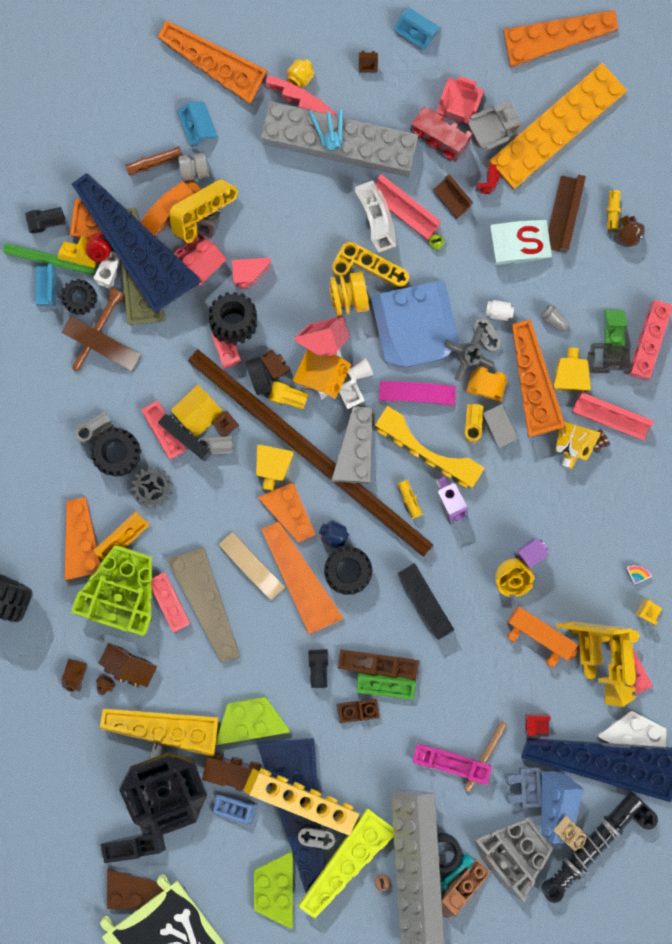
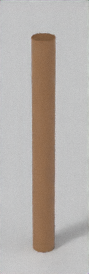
M500 721L479 761L487 763L508 724ZM468 780L464 789L471 792L476 782Z

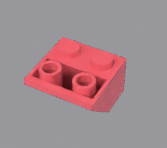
M197 234L193 242L185 243L175 252V255L201 278L202 282L198 284L199 286L227 260L212 242L200 234Z

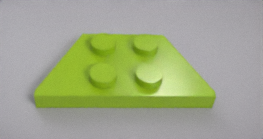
M266 696L231 702L227 704L216 745L289 733L290 729Z
M292 851L254 869V911L290 929H293Z

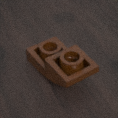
M377 699L336 704L339 723L380 718Z

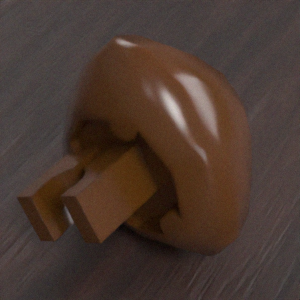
M625 216L621 219L623 227L616 231L614 240L621 246H636L645 235V226L637 222L635 216L630 218Z

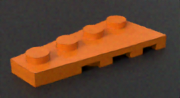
M87 497L66 501L65 581L94 574L101 566V559L94 552V549L97 547V541Z

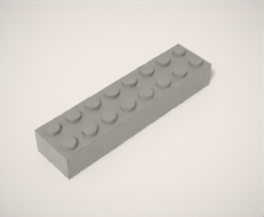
M272 101L269 102L261 136L262 144L409 177L418 140L417 134L343 118V143L341 148L326 150L325 146L322 147L321 139L309 113L310 110ZM313 111L324 137H326L325 134L329 132L327 114ZM331 115L333 131L337 132L338 135L339 117Z
M410 789L392 792L391 805L400 944H444L435 793Z

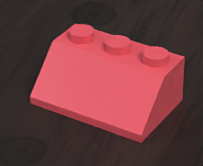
M344 316L308 324L294 337L295 342L317 355L325 354L326 357L337 354L341 346L350 338Z

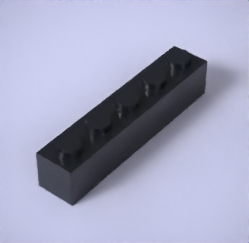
M164 414L158 424L205 462L213 453L210 451L211 448L207 444L203 445L201 443L202 440L197 436H192L193 433L189 429L185 430L182 423L174 421L176 418L171 414L169 416Z

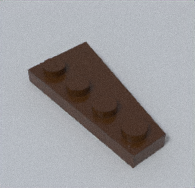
M107 869V909H139L164 891L157 881L150 878H142L130 873Z

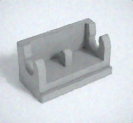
M503 404L483 413L499 448L519 439Z

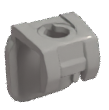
M509 100L472 115L468 120L469 129L475 137L478 146L485 150L506 143L511 136L517 133L522 124Z

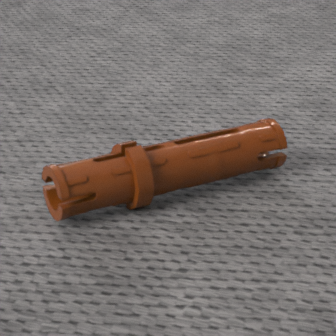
M177 146L146 158L143 156L140 160L125 164L129 176L142 171L148 172L153 167L177 160L179 156H182L180 147Z

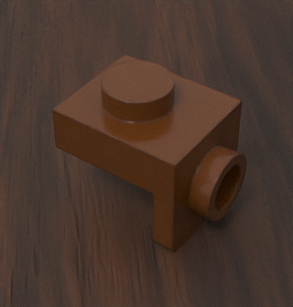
M68 659L61 679L62 687L67 691L80 692L87 663Z

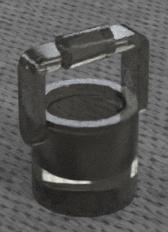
M611 343L591 344L587 357L590 373L627 371L630 366L629 346H613ZM595 349H603V367H593L595 363Z

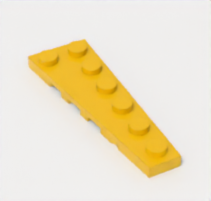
M103 709L100 729L214 757L219 719L217 717Z

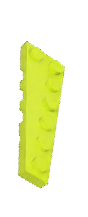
M366 808L354 825L351 835L346 836L298 905L299 908L315 919L335 896L346 887L345 885L394 837L393 827Z

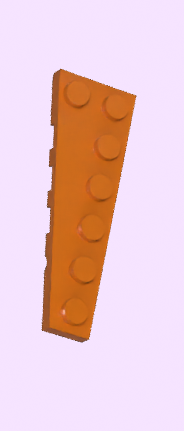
M615 10L504 29L503 34L510 68L540 56L544 57L552 52L567 49L569 46L610 34L618 30Z
M167 20L158 35V39L243 101L249 105L252 104L268 73L266 69Z
M531 319L512 324L527 436L531 438L563 429L566 426Z
M278 521L261 529L308 633H314L344 619L280 522Z

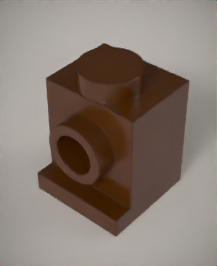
M273 349L263 355L262 362L275 381L291 371L288 365L284 367L286 362L282 355H277Z

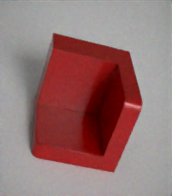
M525 714V734L527 736L548 734L551 716L549 714Z

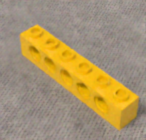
M263 768L260 771L252 769L243 790L248 795L349 836L351 835L359 813L353 810L354 806L345 802L343 805L338 804L337 799L328 795L327 798L321 797L322 793L311 789L310 792L304 790L305 786L294 782L293 785L287 783L288 779L277 775V778L271 776L270 771ZM272 783L271 789L266 791L267 785ZM289 790L288 795L283 798L284 792ZM305 797L304 803L300 804V800ZM322 803L321 809L317 811V806ZM338 810V814L333 818L334 812Z

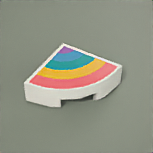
M632 565L626 567L634 585L652 577L649 571L641 566Z

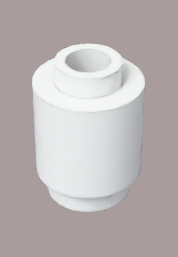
M488 301L486 316L490 317V319L508 321L509 318H513L514 307H511V302Z

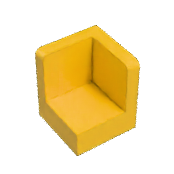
M644 598L635 615L656 626L658 623L656 619L663 608Z

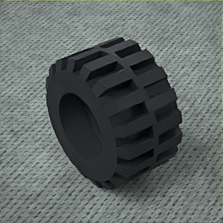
M227 292L225 296L219 295L218 300L214 299L212 306L209 308L210 329L214 337H218L220 342L224 340L225 344L228 345L230 342H233V345H237V342L242 344L245 343V339L249 340L252 338L251 334H255L257 328V310L249 297L245 298V294L242 293L238 295L237 292H233V294ZM232 313L243 317L240 322L230 324L223 320L225 316Z
M116 427L104 429L102 433L99 432L97 434L98 437L92 441L93 446L90 447V451H92L90 456L94 461V466L99 471L114 477H121L131 473V470L137 467V463L141 459V449L139 442L136 440L137 438L130 432ZM114 441H120L126 446V456L117 464L109 462L106 458V448Z
M350 546L341 547L332 552L327 558L324 567L325 579L329 586L343 595H353L363 591L368 586L373 572L372 563L368 556L362 550ZM345 559L354 560L360 568L359 576L352 582L342 581L337 575V566Z

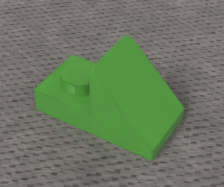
M604 310L605 348L625 347V327L628 326L624 310Z

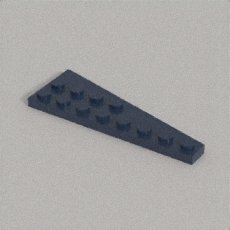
M86 173L72 183L75 191L154 313H158L202 282L199 276L90 174Z
M314 738L257 742L265 770L271 772V776L277 778V775L288 779L287 783L293 785L294 782L305 786L304 790L310 792L311 789L318 791ZM289 790L284 792L283 798L288 795ZM305 797L300 800V804L304 803ZM277 807L305 893H307L324 869L323 849L302 845L298 840V833L305 826L321 828V824ZM309 831L301 835L305 841H308L309 838H316V836H311Z
M527 738L521 753L522 759L671 802L672 747Z

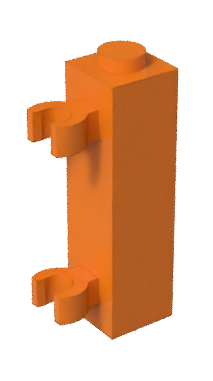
M516 606L507 620V623L514 627L506 638L515 642L520 632L528 635L552 651L545 663L553 668L560 657L568 661L569 658L573 659L578 651L576 649L578 644L519 606Z

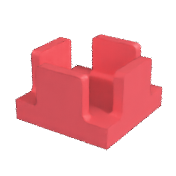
M461 76L458 77V80L448 78L436 113L449 120L469 126L468 120L472 115L476 114L484 90L477 88V82Z

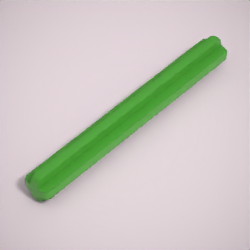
M8 243L3 248V252L7 255L44 264H53L57 267L94 275L96 272V267L92 268L60 260L57 255Z

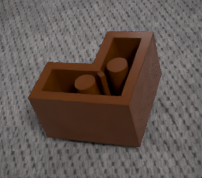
M109 642L98 664L104 667V672L115 675L114 679L122 683L126 680L130 685L137 688L139 685L148 687L157 668L149 660L133 655L123 647Z

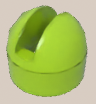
M434 234L430 237L429 246L433 250H440L444 245V238L439 234ZM441 239L439 242L432 243L434 240Z

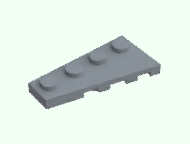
M353 406L331 481L370 483L372 408Z

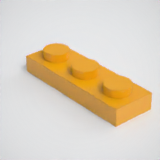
M135 511L94 549V552L104 560L115 545L126 548L150 524Z

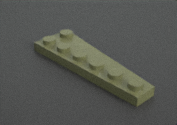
M126 208L140 221L137 208ZM122 263L128 325L166 321L164 310L162 309L158 313H154Z

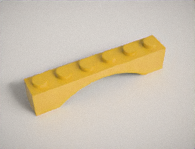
M389 406L386 407L375 424L377 433L384 437L390 436L393 438L392 442L401 448L404 445L410 449L408 452L416 458L421 456L426 459L424 463L432 468H435V466L442 470L441 474L449 479L454 477L458 480L457 484L465 489L467 487L473 488L485 469L470 458H447L427 450L411 434L404 416Z

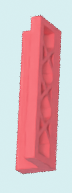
M381 174L375 185L378 191L381 190L389 211L428 241L439 228L441 221Z
M583 392L578 395L572 410L574 414L642 441L645 439L648 429L654 423L653 420Z

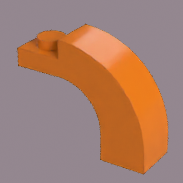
M193 180L186 183L182 181L165 193L149 209L141 223L154 235L162 232L170 223L169 213L172 206L202 189Z

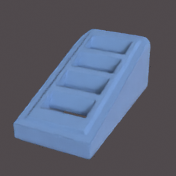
M217 794L212 813L248 825L253 821L257 804ZM226 801L224 811H222V802ZM230 803L233 804L231 813L228 812ZM238 806H241L238 815L236 814ZM248 808L247 814L244 816L245 809Z

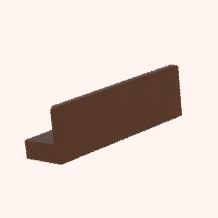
M578 174L576 178L563 175L560 177L548 228L550 247L553 251L567 253L569 250L586 176Z

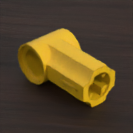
M273 381L268 397L269 401L282 405L287 404L304 410L308 393Z
M467 404L464 439L471 444L478 442L482 435L484 406L479 404ZM471 429L476 430L478 437L470 438L468 431Z

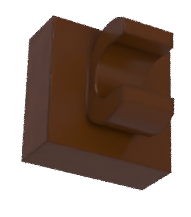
M372 51V53L359 52V72L377 73L378 53H375V51Z
M225 411L212 422L224 437L239 427V424L228 411Z

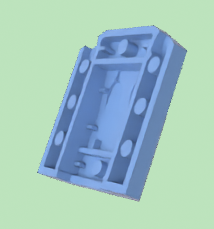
M435 281L381 293L370 298L385 363L407 368L443 360L453 351L444 346V342L447 339L460 345L445 281Z

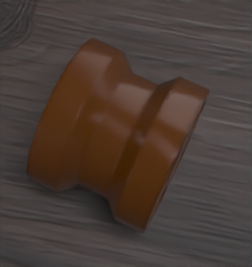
M601 429L597 430L601 434L593 448L595 453L600 452L602 447L610 445L607 436Z

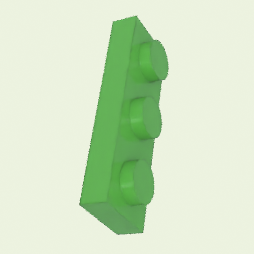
M359 672L356 692L414 700L416 680Z

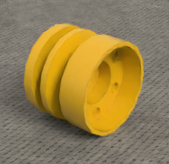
M362 271L350 273L348 283L345 282L343 275H339L340 284L338 285L336 284L335 276L330 277L329 292L332 307L337 317L342 316L341 307H345L346 315H349L351 305H354L357 313L369 311L367 290Z

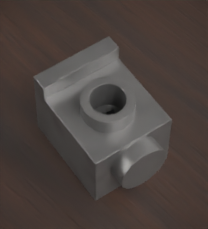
M215 211L196 222L197 234L212 239L219 224L221 213ZM201 225L210 227V229L202 227Z

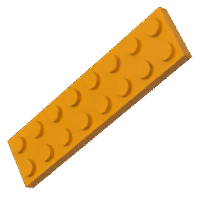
M601 63L490 159L489 163L497 164V171H500V176L515 190L627 92V89Z

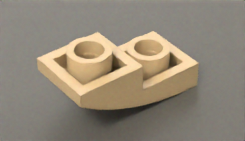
M567 816L553 830L574 851L582 848L586 842L587 835Z

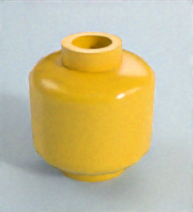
M296 59L286 72L287 81L300 88L306 87L314 77L312 63L307 59Z

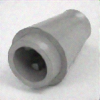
M551 304L541 314L543 321L561 331H564L569 325V322L559 309Z

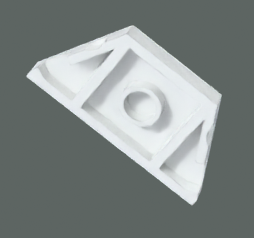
M631 710L597 736L613 744L666 747V728Z

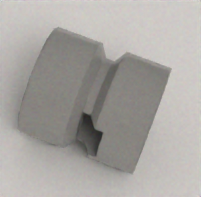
M205 152L194 154V157L190 155L179 156L180 172L183 181L193 180L194 176H197L199 179L209 177Z

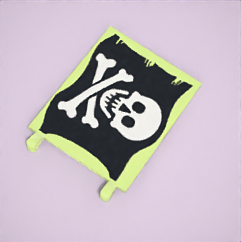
M165 874L158 877L157 883L164 891L116 926H114L109 916L103 917L100 922L102 928L107 931L102 936L106 944H225L178 880L171 885Z

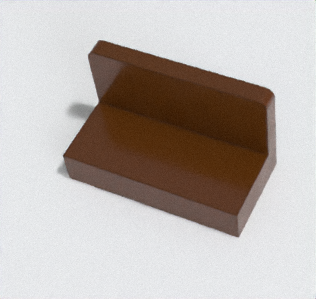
M447 174L445 179L433 189L435 195L456 219L472 207L473 201L450 174Z

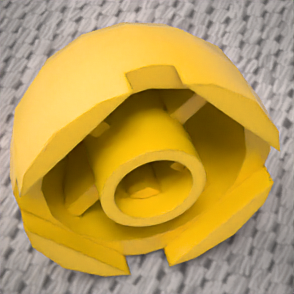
M517 558L503 561L495 573L497 589L501 594L510 597L509 594H515L518 597L528 593L532 589L533 581L535 580L531 568H528L523 560Z

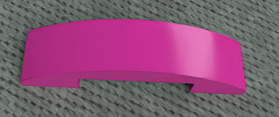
M380 381L379 401H403L455 406L456 386Z
M417 743L412 761L415 764L439 769L485 785L488 784L492 765Z

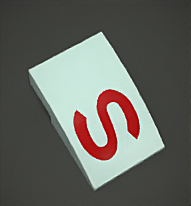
M547 220L518 221L490 225L495 265L516 264L552 258Z

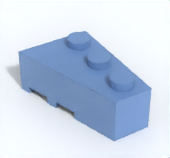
M562 771L542 772L541 834L552 844L564 843L553 830L565 816L570 818L574 824L576 823L584 790L583 787Z

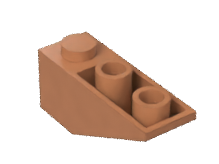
M478 859L475 860L469 869L466 868L448 886L449 888L441 894L442 914L446 918L456 916L489 876L490 872Z

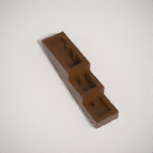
M70 316L61 332L133 371L141 356L136 351Z
M340 649L338 669L416 680L418 679L420 660Z

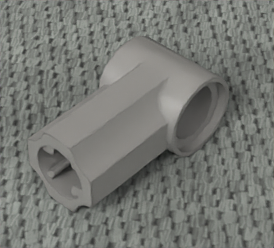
M104 411L87 423L79 425L75 430V435L81 443L88 444L97 437L99 432L102 433L104 429H109L114 425ZM83 430H89L90 434L87 438L83 439L80 437Z
M232 436L200 438L202 442L208 443L211 448L210 451L213 452L211 455L233 453Z

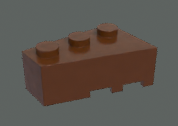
M215 752L214 757L207 756L202 780L221 786L235 787V790L242 791L252 769L260 771L261 768H265L259 762L250 761L249 764L242 762L243 759L231 757V759L224 758L223 754Z

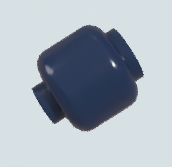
M334 520L329 521L327 524L323 523L319 530L322 543L335 549L340 546L343 547L349 536L346 526Z

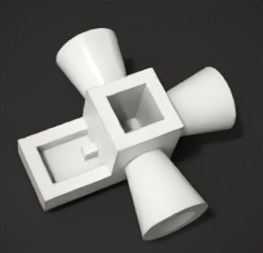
M338 350L335 355L342 358L341 351ZM366 358L349 369L339 391L347 410L365 402L356 384V380L374 375ZM318 392L321 399H324L326 396H328L324 393Z

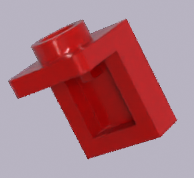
M489 164L487 168V183H477L475 191H480V194H491V192L495 191L496 182L500 180V171H497V164Z

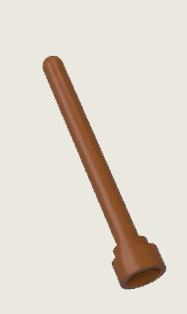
M111 288L108 298L110 300L94 327L99 332H101L116 303L119 304L125 297V294L114 288ZM85 345L72 366L74 371L80 370L91 350Z

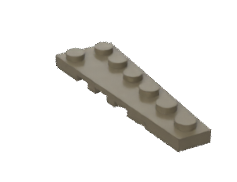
M202 547L169 558L168 562L221 663L240 657L205 548Z

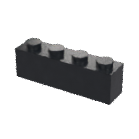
M413 563L399 571V577L436 639L439 640L453 632V626L416 564Z

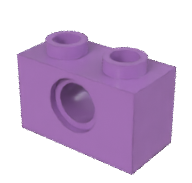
M531 539L514 552L518 559L523 560L527 564L528 568L533 567L549 555L547 553V545L543 540Z

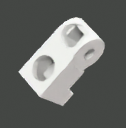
M111 251L110 256L100 263L93 278L95 284L109 290L113 287L114 280L122 264L115 252Z

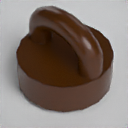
M100 674L96 680L99 695H105L107 691L111 692L116 686L115 681L105 674Z

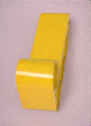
M220 179L172 206L169 216L173 235L186 243L193 242L198 232L196 222L233 202L238 196V188Z
M347 242L342 246L332 266L333 275L340 279L339 275H343L346 278L352 267L355 266L397 289L405 288L409 281V274L405 269L353 242ZM351 248L355 251V254L347 256L345 250ZM364 257H369L372 263L364 265L361 260ZM344 265L346 271L339 273L336 271V267ZM386 266L389 271L386 274H381L378 268ZM392 270H393V271H394V275H392V279H390L389 277L391 276V273H392ZM400 275H402L403 280H401L400 283L397 282V277H400Z

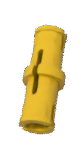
M618 190L609 191L608 208H606L608 213L607 230H619V213H621L622 208H620L621 191Z
M405 480L398 483L397 486L404 499L403 503L406 504L411 518L414 519L423 515L417 502V495H414L409 481Z

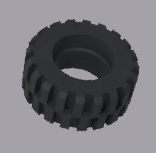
M1 574L0 619L19 622L23 619L33 596L32 590L26 585Z

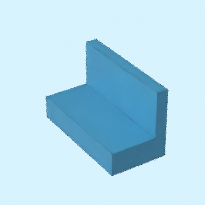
M410 7L401 14L394 28V31L423 50L427 49L433 36L440 30L439 26Z
M188 102L177 111L190 146H196L204 139L218 137L205 102Z
M53 264L36 266V305L56 306V267Z

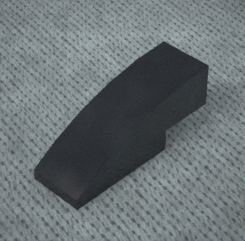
M152 832L100 844L104 863L137 859L142 856L160 854L166 850L163 835L157 836Z

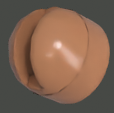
M380 874L375 878V886L379 891H386L390 887V879L385 874ZM380 879L384 880V888L381 887Z

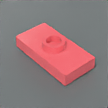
M211 333L223 369L241 364L236 345H233V342H230L229 345L225 344L224 340L220 342L218 337H214L213 333Z

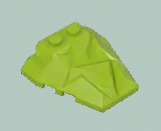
M115 545L101 562V566L94 575H91L87 584L77 593L70 613L115 629L145 637L152 616V557Z

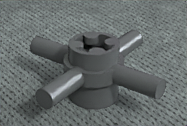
M478 326L470 343L458 345L448 339L444 342V346L455 351V357L461 362L454 378L455 380L462 381L468 366L480 363L490 369L494 367L495 363L483 357L481 349L477 346L485 329Z

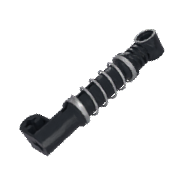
M630 791L608 816H604L601 819L602 823L598 827L594 826L595 830L592 834H587L584 846L575 852L573 850L572 856L574 858L565 857L560 867L562 870L558 869V874H554L555 877L546 879L542 883L541 890L546 899L551 903L561 901L566 892L565 888H569V884H573L572 880L576 881L583 878L582 870L588 872L587 868L591 863L595 864L594 860L598 856H602V851L605 848H609V844L613 840L617 841L616 836L620 837L623 834V829L632 819L644 829L650 830L656 827L658 823L656 813L634 792ZM640 810L647 815V821L638 814ZM551 887H557V891L554 894H548Z

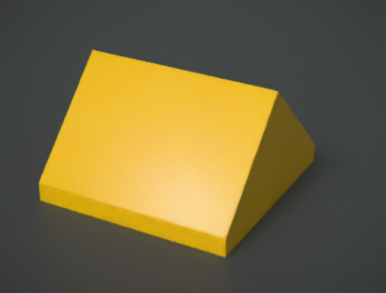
M199 385L195 386L171 409V412L195 437L203 433L214 420L224 413Z

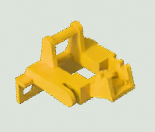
M575 621L556 624V628L571 629L572 633L578 634L580 663L584 665V675L587 679H594L596 677V665L603 664L601 644L610 640L611 664H608L609 676L598 678V682L608 684L605 685V704L625 707V705L636 698L632 695V692H635V688L629 686H632L636 681L632 643L638 641V631L632 630V628Z

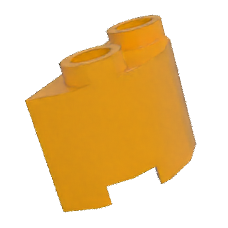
M477 366L476 370H471L465 392L502 403L508 382L505 379L506 374L500 372L492 374L488 372V369Z

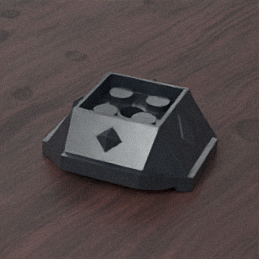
M165 753L130 766L119 786V791L133 823L152 831L157 836L196 823L207 797V791L194 760L172 753ZM163 787L167 788V790L161 791L159 789Z

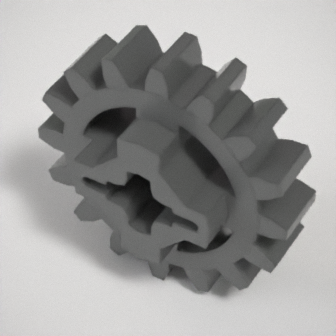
M148 466V471L141 469V475L135 474L138 479L131 481V483L135 484L131 491H136L133 498L139 497V504L145 502V507L148 508L152 504V507L156 508V503H159L161 506L163 505V499L169 501L167 494L173 493L169 490V487H172L173 484L168 483L171 477L164 476L166 474L165 470L159 473V467H156L153 471L152 467ZM151 475L150 479L142 481L144 477ZM159 477L163 480L165 487L160 485ZM154 482V486H157L160 490L156 489L150 492V489L144 486V484L152 485ZM140 488H143L145 491V498L142 496ZM162 493L158 499L153 500L156 494Z

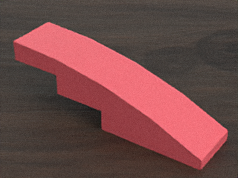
M270 75L267 76L266 87L283 92L282 98L284 101L298 104V108L327 114V111H330L331 115L336 116V113L304 89Z

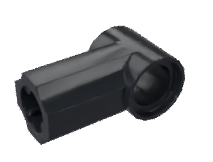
M61 207L45 211L32 210L25 213L28 230L32 234L43 232L46 228L66 224Z
M328 649L308 650L311 688L328 687Z

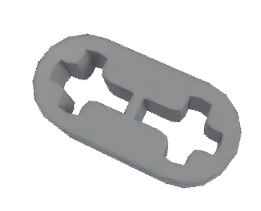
M477 319L473 325L474 333L479 326L478 323L481 325L485 324L487 334L485 335L483 332L480 342L487 351H497L501 346L500 337L487 319ZM487 336H489L491 340L497 341L495 344V348L493 346H488L489 339L487 338Z
M305 826L300 829L298 840L305 846L329 849L335 843V836L328 829ZM309 831V834L316 836V838H309L308 841H305L301 835ZM325 834H328L329 838L332 839V841H328L327 844H324V841L322 839H318V837L323 838L325 837Z

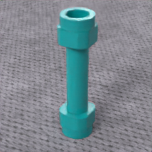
M468 853L462 856L461 862L455 870L449 872L443 879L440 878L441 894L449 888L448 885L466 867L469 869L475 862Z

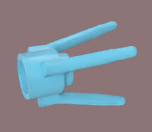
M310 110L309 113L321 139L322 147L325 146L326 150L341 148L343 143V110L339 111L338 135L337 132L333 131L331 113L327 111L329 132L325 134L326 137H324L313 111Z

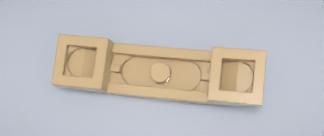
M234 532L230 533L219 544L225 553L270 600L285 588Z

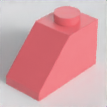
M271 259L232 260L234 286H238L239 289L250 288L249 285H254L271 266Z

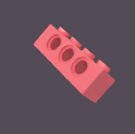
M658 300L650 303L627 374L628 376L644 381L650 379L671 315L672 305Z

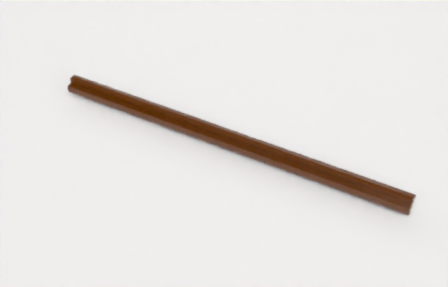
M199 349L194 352L188 360L191 365L330 480L332 479L336 465L334 461ZM334 482L421 556L424 557L434 545L360 483Z

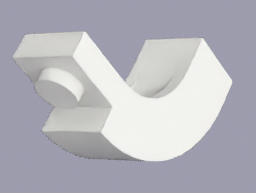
M373 181L356 186L355 192L367 213L371 228V240L378 253L396 247L392 217L381 190L378 191Z

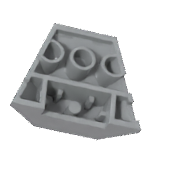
M530 818L523 819L474 840L480 857L501 884L522 903H525L530 888L534 886L538 873L543 869L553 850V847Z

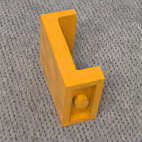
M307 349L292 381L309 390L310 388L336 399L349 372L351 363L336 355L326 357L325 354L317 355Z

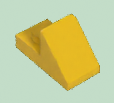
M84 235L81 236L78 244L64 241L58 252V259L92 268H95L98 263L87 256L85 249L88 239Z

